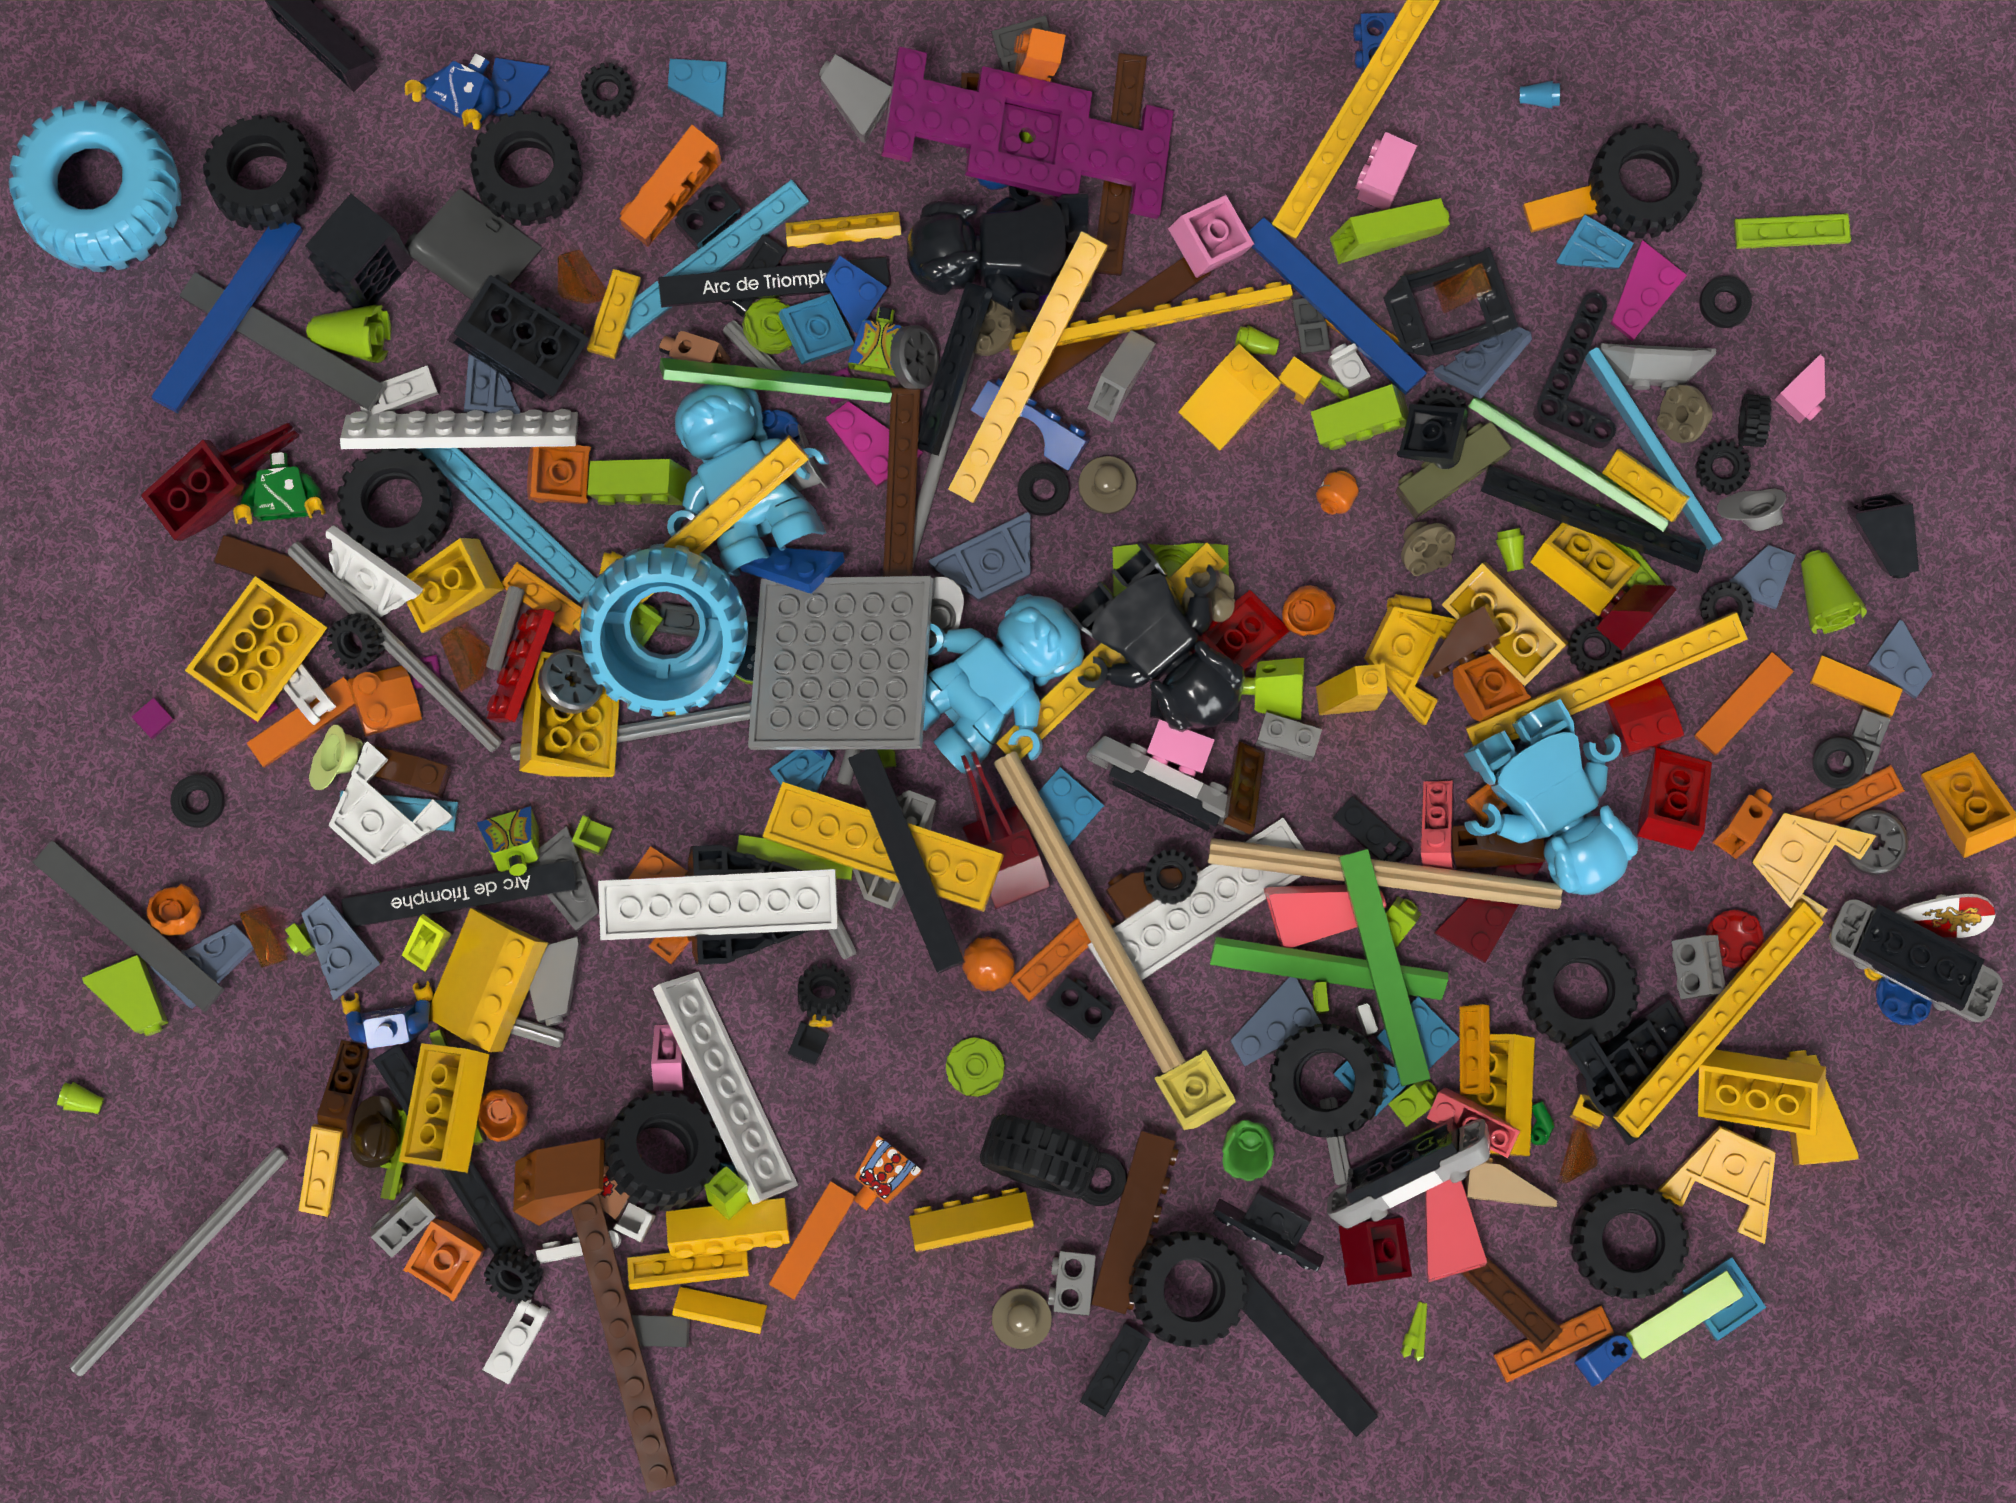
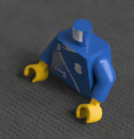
M474 54L467 67L453 61L448 66L421 81L409 80L405 83V95L412 93V100L414 102H420L422 94H425V98L433 105L462 119L464 127L470 123L473 125V129L479 130L482 121L495 110L494 84L483 75L490 62L478 54Z
M429 981L426 982L427 985L423 989L419 988L418 983H414L413 991L417 1002L413 1005L361 1014L359 1013L361 1010L359 995L354 993L355 999L352 1001H346L344 995H342V1008L344 1014H346L351 1039L355 1042H366L367 1048L372 1049L407 1043L422 1033L421 1031H424L429 1024V1001L434 996Z

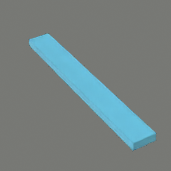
M791 179L663 277L721 271L754 246L763 234L767 236L808 205L809 200ZM658 281L635 298L624 331V335L628 340L672 308H661Z
M1596 347L1589 351L1585 361L1660 477L1690 497L1682 511L1708 551L1722 541V537L1601 350Z
M415 448L423 453L425 458H430L451 483L580 604L585 600L591 586L597 579L458 448Z

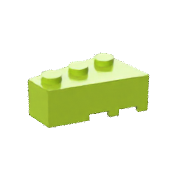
M1393 384L1311 411L1319 443L1325 448L1329 447L1330 450L1343 448L1350 441H1363L1377 434L1404 428L1409 414L1403 392Z
M671 459L590 461L587 495L598 500V504L609 506L615 505V502H624L630 505H640L642 503L682 505L686 484L691 479L692 472Z

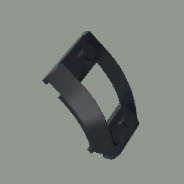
M1490 247L1474 255L1465 256L1428 270L1409 275L1404 274L1400 276L1392 289L1390 288L1383 297L1400 347L1406 353L1428 357L1482 342L1519 327L1517 317L1514 314L1497 262ZM1470 276L1486 324L1452 336L1430 341L1413 293Z

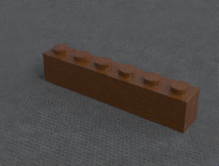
M1143 1131L1140 1132L1091 1305L1124 1315L1127 1309L1133 1310L1134 1303L1130 1302L1129 1293H1132L1133 1287L1129 1284V1277L1135 1274L1136 1268L1132 1266L1136 1259H1141L1143 1256L1141 1251L1147 1245H1152L1154 1235L1149 1234L1152 1222L1158 1224L1162 1206L1157 1205L1160 1194L1166 1195L1171 1179L1166 1177L1168 1165H1175L1179 1149L1174 1148V1140Z

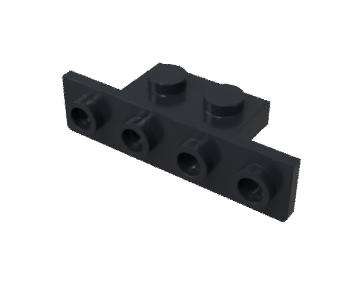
M1260 1189L1246 1213L1219 1199L1213 1214L1217 1216L1220 1222L1227 1226L1233 1225L1252 1240L1264 1242L1279 1255L1291 1257L1302 1268L1318 1272L1324 1256L1299 1243L1311 1222V1217Z

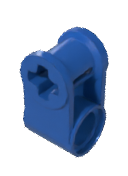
M1612 1335L1596 1347L1588 1350L1584 1357L1581 1359L1579 1357L1574 1363L1590 1385L1594 1387L1632 1356L1633 1346L1626 1337ZM1613 1342L1624 1344V1347L1621 1349L1623 1352L1622 1356L1619 1354L1612 1355L1611 1351L1614 1349Z

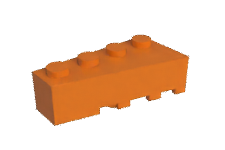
M691 125L649 181L641 187L635 199L624 206L620 213L621 225L649 247L676 216L678 211L684 207L720 166L722 161L718 145L695 126Z

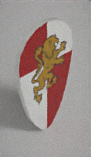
M1940 894L1936 896V899L1912 904L1895 912L1941 937L1952 938L1978 935L1993 924L1996 916L1993 904L1988 898L1978 894L1951 896Z

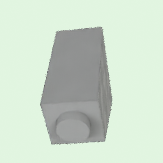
M835 54L831 62L827 60L820 70L821 86L858 139L866 143L889 106L891 86Z
M1130 330L1101 374L1087 409L1113 422L1149 361L1156 343Z
M578 937L547 945L529 990L537 1021L539 1023L545 1022L547 1027L563 1023V1017L570 1014L581 950V942Z

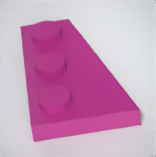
M1642 240L1610 324L1631 341H1634L1687 275Z
M848 401L827 416L825 420L877 488L887 481L889 429ZM918 449L917 458H919L921 455H923V452L920 451L919 449Z

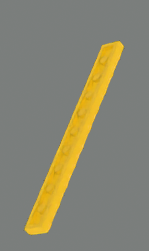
M1407 0L1272 222L1276 229L1294 240L1297 238L1440 0Z
M1083 231L1080 233L948 490L972 503L978 498L1109 246L1106 243Z
M1273 282L1265 285V289L1254 291V287H1248L1238 290V295L1228 297L1226 293H1218L1209 296L1210 300L1199 302L1198 298L1182 301V306L1172 308L1171 304H1163L1154 307V311L1143 313V309L1127 312L1126 317L1117 319L1115 315H1107L1098 318V322L1087 324V320L1077 321L1070 324L1071 328L1064 330L1057 346L1127 333L1130 330L1137 331L1286 301L1293 296L1291 284L1282 286V282ZM1029 332L1014 335L1015 339H1011L1008 344L1010 355L1019 353Z
M788 435L666 541L664 547L676 548V545L689 547L690 552L699 555L700 552L705 550L809 460V456ZM652 593V594H650L649 596H647V597L641 599L639 603H643L644 601H646V600H647L651 595H653L654 593ZM579 617L577 620H575L574 623H573V626H574L579 632H580V617Z
M1207 542L1169 577L1177 593L1180 605L1187 588L1185 577H1191L1197 572H1206L1208 564L1213 565L1219 571L1227 564ZM1102 643L1098 644L1083 659L1079 667L1069 672L1040 700L1038 725L1033 727V731L1040 736L1041 740L1096 689L1084 687L1077 678L1086 675L1091 681L1099 679L1101 669L1097 664L1093 663V656L1105 659L1112 666L1113 663L1126 660L1120 653ZM1014 724L995 744L1006 755L1016 751L1021 760L1032 750L1033 741L1030 737L1026 736L1022 737L1017 745H1009L1010 737L1019 730V726Z
M1732 612L1525 701L1489 719L1467 726L1465 729L1472 746L1504 730L1512 741L1519 738L1512 724L1544 704L1561 699L1571 716L1748 640L1737 612Z
M1799 902L1613 1116L1632 1137L1638 1138L1823 925L1824 922L1805 902Z

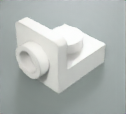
M1344 343L1331 351L1332 355L1328 360V364L1337 380L1348 390L1370 378V374L1356 352L1357 346L1355 343L1349 346Z

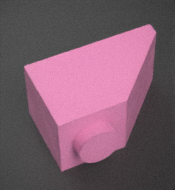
M1820 354L1775 399L1799 424L1805 418L1811 421L1822 410L1819 404L1825 399L1824 357Z
M669 1025L654 1026L651 1059L654 1091L683 1090L685 1058Z

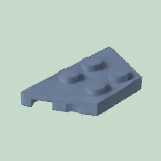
M1029 512L928 560L930 566L944 577L954 580L964 592L978 602L1030 577Z

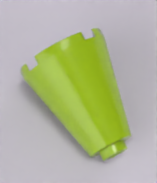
M370 305L314 316L308 322L306 331L311 342L318 346L372 363H379L385 359L388 350H383L384 338L387 340L391 338V323L388 312L381 310L383 308L382 305Z
M1820 550L1806 554L1805 559L1801 562L1811 631L1817 634V629H1822L1823 633L1826 634L1851 626L1855 623L1854 617L1858 614L1863 618L1867 612L1865 604L1830 555Z

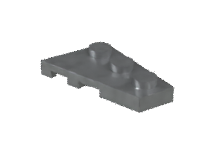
M566 826L539 848V859L526 864L528 868L569 860L574 861L578 890L547 896L578 932L599 915V909L575 845L571 842L572 837L569 829Z

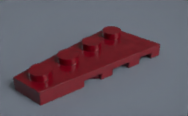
M1544 862L1499 866L1491 875L1534 880ZM1468 898L1434 934L1479 961L1486 963L1519 904Z

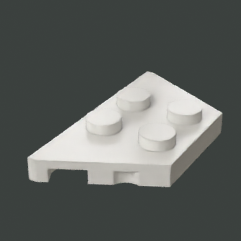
M333 525L326 531V538L331 539L333 549L329 553L330 564L333 568L332 574L369 611L379 618L388 614L391 610L402 606L410 599L416 598L423 592V588Z

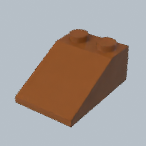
M598 1138L537 1149L515 1161L513 1212L540 1226L602 1192L605 1141Z

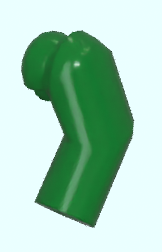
M1544 1101L1532 1105V1113L1536 1122L1531 1131V1142L1537 1146L1546 1144L1554 1129V1122Z

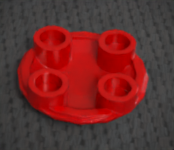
M1739 910L1724 911L1717 915L1710 922L1706 931V935H1718L1722 966L1730 968L1743 967L1764 943L1763 931L1758 919L1747 912Z

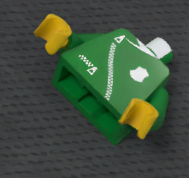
M282 452L270 454L271 469L257 471L256 478L252 479L248 485L240 505L236 506L233 510L236 524H238L240 518L244 517L247 520V524H252V513L258 522L301 517L312 518L313 512L316 510H320L322 515L326 513L322 504L319 486L309 474L302 473L299 467H288L287 453Z

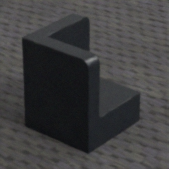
M801 1021L788 1055L816 1067L829 1034Z

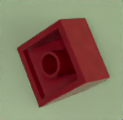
M1634 584L1627 593L1622 589L1599 615L1603 620L1596 629L1623 651L1677 589L1671 585Z
M1403 1217L1375 1222H1362L1350 1228L1338 1226L1347 1286L1412 1277Z

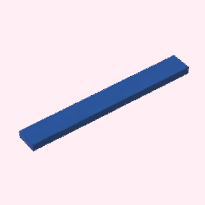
M1263 217L1248 231L1254 243L1252 248L1352 344L1355 343L1357 349L1405 395L1426 377L1427 373L1268 220Z
M286 222L278 224V229L270 230L268 226L151 396L153 401L177 414L179 413L303 232L300 226L293 222L288 225Z

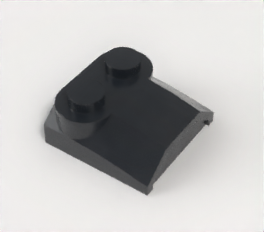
M1410 404L1397 456L1411 460L1431 462L1440 469H1450L1457 465L1460 461L1467 435L1468 413L1466 409Z

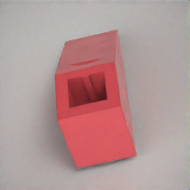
M1423 781L1422 864L1428 867L1453 870V781Z
M1446 1087L1438 1092L1427 1116V1119L1439 1125L1453 1118L1458 1128L1477 1119H1484L1488 1125L1490 1150L1506 1158L1509 1157L1520 1133L1519 1129L1476 1102Z

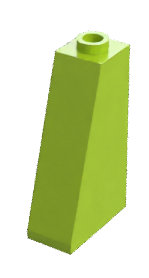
M1439 198L1350 217L1330 237L1338 264L1438 235L1450 225L1449 213L1444 207L1442 199Z

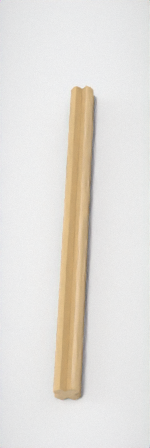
M1016 751L999 758L994 762L997 771L1163 1074L1185 1062L1184 1057Z
M1211 838L1208 855V863L1345 881L1338 858L1344 855ZM1371 859L1378 886L1558 909L1561 906L1563 889L1556 883Z

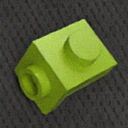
M639 603L632 612L630 620L634 636L639 644L644 647L663 618L658 615L659 612L651 605Z
M1399 896L1386 912L1395 948L1421 916L1417 906L1412 901L1402 899Z
M294 923L285 929L289 935L285 940L295 954L300 951L301 954L308 957L316 951L305 923H302L300 926Z
M1424 1080L1412 1084L1390 1101L1388 1105L1407 1127L1432 1108L1438 1092L1431 1082Z

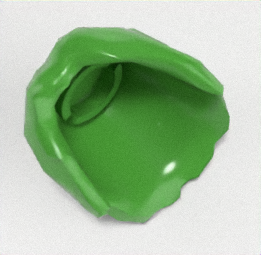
M1242 1120L1231 1126L1226 1133L1222 1147L1224 1170L1232 1177L1241 1178L1245 1181L1262 1178L1272 1166L1274 1147L1271 1133L1264 1124Z

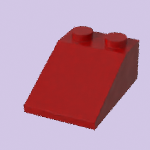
M1251 590L1234 602L1235 607L1230 618L1223 622L1213 620L1209 629L1203 635V641L1211 649L1224 654L1241 665L1244 674L1290 632L1285 624Z
M1660 677L1604 701L1614 732L1620 739L1621 752L1624 758L1678 741L1684 736L1676 709Z
M1656 747L1640 809L1637 836L1693 851L1705 830L1712 762Z

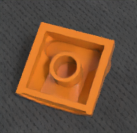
M581 445L531 447L527 474L528 499L538 503L549 501L587 504L588 461L591 447Z
M1491 653L1459 665L1453 670L1454 687L1469 715L1476 721L1480 722L1531 699L1523 684Z
M402 665L373 673L364 672L355 678L348 679L347 683L365 737L422 720L410 676Z
M434 1218L428 1225L403 1271L411 1273L454 1302L475 1266L481 1261L485 1249L476 1238L452 1223Z

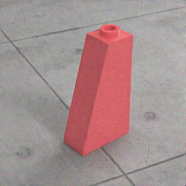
M1346 885L1263 888L1276 935L1282 947L1293 948L1357 927ZM1380 891L1384 908H1387L1384 895L1382 891Z
M1449 1179L1425 1191L1426 1274L1428 1283L1486 1266L1487 1260L1462 1181L1452 1183Z

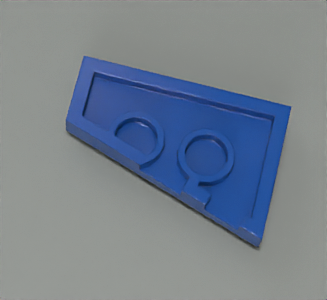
M766 547L769 558L757 559L742 565L741 571L811 594L845 560L843 552L787 548L782 551L778 547Z

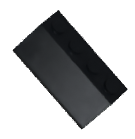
M265 0L273 17L353 92L378 69L374 62L376 56L365 45L360 48L354 42L355 36L346 27L343 26L340 29L334 23L336 19L327 9L323 8L320 10L314 5L316 0Z

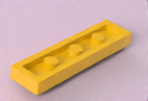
M899 211L785 223L787 247L803 248L810 244L820 243L832 245L839 241L849 240L861 242L869 238L878 237L890 239L901 235Z
M736 1249L726 1250L715 1255L707 1253L693 1254L688 1258L671 1257L670 1253L627 1258L630 1290L749 1276L747 1251H738Z

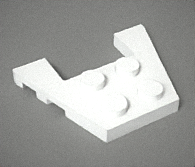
M367 741L362 748L357 765L355 764L350 781L346 790L343 791L329 827L372 865H375L450 822L454 817L432 799L413 822L409 820L369 784V781L388 759Z

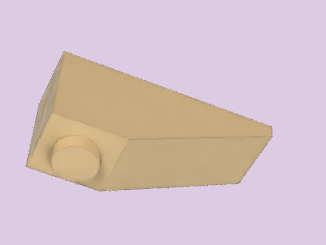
M1489 1158L1486 1162L1466 1171L1468 1174L1465 1179V1194L1469 1199L1550 1208L1557 1207V1200L1502 1165L1492 1164L1493 1158Z

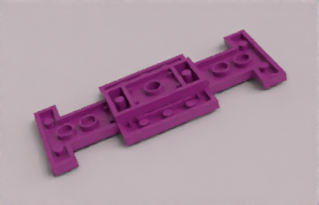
M899 46L896 53L881 156L909 162L912 158L914 138L919 137L966 148V153L968 154L965 169L966 176L1060 197L1062 194H1078L1081 175L1133 187L1130 213L1157 219L1160 216L1174 111L1146 105L1143 109L1141 130L1089 118L1091 91L982 66L979 73L977 91L925 80L923 78L927 53ZM1019 133H1029L1032 136L1033 142L1029 144L1022 142Z

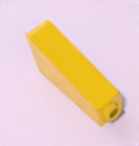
M1385 664L1354 666L1316 686L1319 715L1377 710L1388 693Z
M1806 1050L1788 1052L1789 1057L1781 1059L1821 1066L1817 1056H1807ZM1826 1079L1825 1096L1816 1136L1790 1132L1794 1166L1859 1159L1856 1147Z

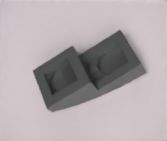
M1305 298L1293 299L1292 308L1301 354L1329 351V338L1324 317Z
M1862 707L1851 739L1858 742L1863 748L1867 761L1864 773L1871 775L1891 718ZM1846 753L1842 764L1851 767V758Z
M632 1315L640 1346L689 1347L690 1319L673 1316Z

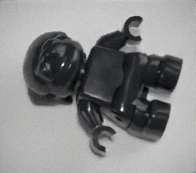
M1009 186V198H1004L980 216V235H975L973 225L967 220L969 216L977 212L976 204H962L950 201H933L922 208L920 220L913 225L907 238V262L914 279L925 290L937 295H946L952 289H964L967 281L973 283L976 270H981V286L993 290L991 299L1008 310L1012 309V320L1017 329L1030 332L1035 319L1031 312H1026L1025 310L1036 311L1039 308V296L1050 293L1051 285L1053 287L1068 256H1065V251L1067 254L1071 253L1082 231L1088 234L1089 195L1062 194L1055 200L1047 198L1036 203V198L1032 195L1023 197L1027 195L1029 190ZM1092 278L1080 302H1091Z
M1140 542L1138 546L1141 550L1123 566L1111 571L1120 583L1127 587L1115 597L1102 581H1099L1097 583L1098 587L1082 602L1074 607H1065L1063 609L1080 630L1117 651L1128 661L1113 663L1110 666L1105 659L1093 656V663L1097 664L1101 669L1099 679L1091 681L1086 675L1077 677L1078 681L1087 688H1100L1106 685L1108 681H1111V685L1130 689L1142 687L1149 681H1152L1150 689L1157 697L1162 715L1171 729L1184 732L1189 729L1204 730L1220 724L1237 708L1241 700L1243 682L1245 680L1244 670L1241 665L1224 654L1211 649L1203 641V635L1213 621L1212 598H1208V594L1215 591L1220 582L1219 572L1213 565L1208 564L1206 571L1210 575V581L1207 586L1202 588L1196 585L1194 578L1185 577L1187 587L1194 593V597L1189 598L1187 611H1185L1180 605L1170 578L1167 577L1166 568L1149 545ZM1165 674L1167 675L1165 679L1162 681V683L1160 681H1155L1159 680Z

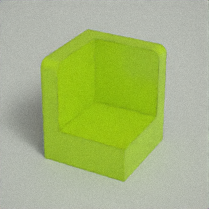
M583 815L571 842L576 847L602 857L613 829L592 821L589 817Z
M727 1166L717 1173L708 1184L704 1185L708 1202L728 1220L750 1201L747 1194V1184Z

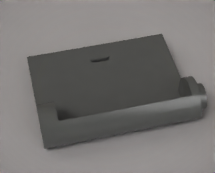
M460 188L418 234L414 232L405 244L410 257L470 300L474 298L489 275L493 277L500 275L512 285L543 248L501 217L495 216L491 213V210Z

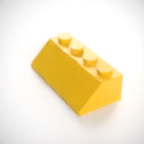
M1484 562L1449 596L1442 606L1459 620L1489 603L1505 634L1499 637L1501 643L1488 651L1526 686L1569 642L1487 562Z
M1490 1034V1094L1463 1096L1476 1102L1520 1130L1509 1156H1530L1535 1038L1516 1034ZM1490 1150V1155H1500Z
M421 1043L399 1162L468 1173L490 1054L465 1048Z
M1714 1049L1699 1067L1698 1117L1816 1136L1825 1096L1826 1067Z
M1019 1188L1001 1191L1002 1197L990 1199V1194L972 1197L973 1203L961 1205V1201L956 1200L943 1203L944 1209L932 1211L931 1206L914 1209L915 1215L909 1216L915 1251L920 1252L1033 1228L1034 1225L1026 1192L1020 1193Z

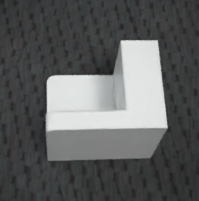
M628 1203L614 1230L643 1243L656 1215Z

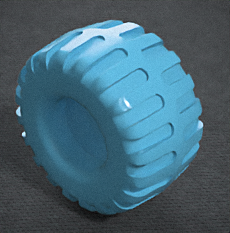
M87 100L74 102V108L66 110L62 105L52 109L51 111L54 115L45 121L41 117L38 118L31 125L34 129L29 137L23 134L17 144L20 154L19 156L13 155L10 162V170L13 177L9 178V190L14 200L13 205L29 236L43 250L74 268L83 269L85 266L93 272H106V266H112L116 270L129 267L128 261L137 258L141 262L150 256L148 250L154 244L160 247L166 241L165 230L167 227L174 228L178 219L176 206H180L182 200L178 170L172 153L163 138L132 111L124 107L118 109L112 103L106 101H97L96 106H92ZM100 148L112 153L119 160L122 167V183L117 194L106 204L94 209H78L68 205L61 198L58 191V174L63 163L72 154L84 149Z
M654 544L648 549H634L623 558L616 559L591 586L581 610L580 640L585 663L590 668L592 678L597 685L602 684L605 687L606 694L612 700L617 702L620 699L626 702L627 709L639 713L641 708L652 711L651 716L664 717L665 712L675 711L677 716L689 713L690 709L698 705L701 708L707 705L716 694H721L736 674L746 651L748 621L737 587L732 583L728 573L722 567L718 568L714 565L710 557L701 552L699 555L689 551V547L676 545V548H666L664 544ZM667 591L681 595L693 605L699 617L700 628L697 638L688 648L677 654L662 655L650 652L639 644L632 632L630 619L633 609L641 599L652 593Z

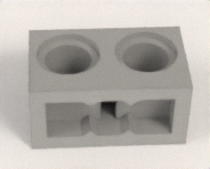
M1266 712L1255 745L1311 762L1314 758L1322 729Z
M1702 935L1672 941V958L1676 967L1677 989L1680 993V1000L1719 995L1726 986L1718 935Z
M414 1187L370 1228L371 1238L392 1258L436 1217L435 1207Z
M1060 1251L1059 1257H1053L1051 1275H1057L1056 1287H1050L1048 1298V1305H1054L1053 1312L1089 1316L1096 1255ZM1074 1259L1081 1264L1082 1269L1078 1276L1070 1277L1065 1273L1064 1266L1068 1260ZM1067 1289L1074 1290L1078 1295V1302L1073 1307H1067L1061 1301V1295Z

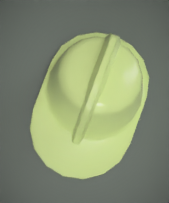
M331 726L313 757L309 774L311 786L315 790H323L333 781L336 774L351 772L355 764H357L363 742L358 738L345 734L341 726Z

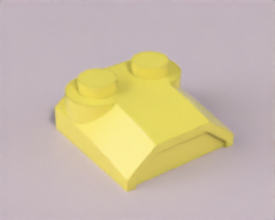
M1206 1050L1160 1077L1154 1078L1183 1130L1201 1126L1226 1112L1236 1102L1235 1097Z

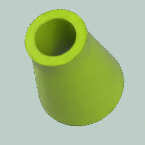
M1249 325L1247 328L1240 326L1235 340V347L1240 344L1250 354H1269L1275 356L1279 339L1273 338Z
M1520 528L1497 532L1498 540L1495 541L1506 564L1507 572L1524 569V535H1521Z
M64 1082L57 1105L62 1106L63 1110L99 1115L104 1097L92 1093L75 1082H72V1084Z

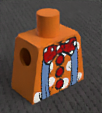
M1757 789L1754 795L1749 794L1738 804L1712 843L1737 859L1753 845L1772 815L1773 810L1768 807L1773 799L1772 795L1763 789Z
M878 1135L854 1177L864 1186L853 1200L866 1211L877 1197L888 1204L919 1177L923 1171Z

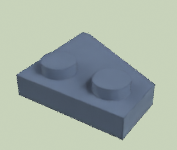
M469 354L464 412L480 410L484 413H496L500 410H510L513 414H520L519 406L515 402L507 378Z
M1768 545L1739 571L1730 582L1744 587L1750 593L1753 602L1776 609L1796 555Z
M1902 620L1895 624L1867 664L1871 669L1895 686L1903 689L1905 693L1914 699L1917 698L1933 675Z

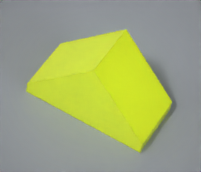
M422 914L401 956L426 972L452 934Z

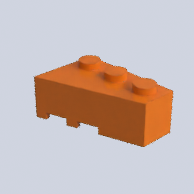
M1035 28L1022 31L1020 36H1016L1014 53H1018L1014 73L1051 82V78H1048V76H1054L1061 63L1066 35Z

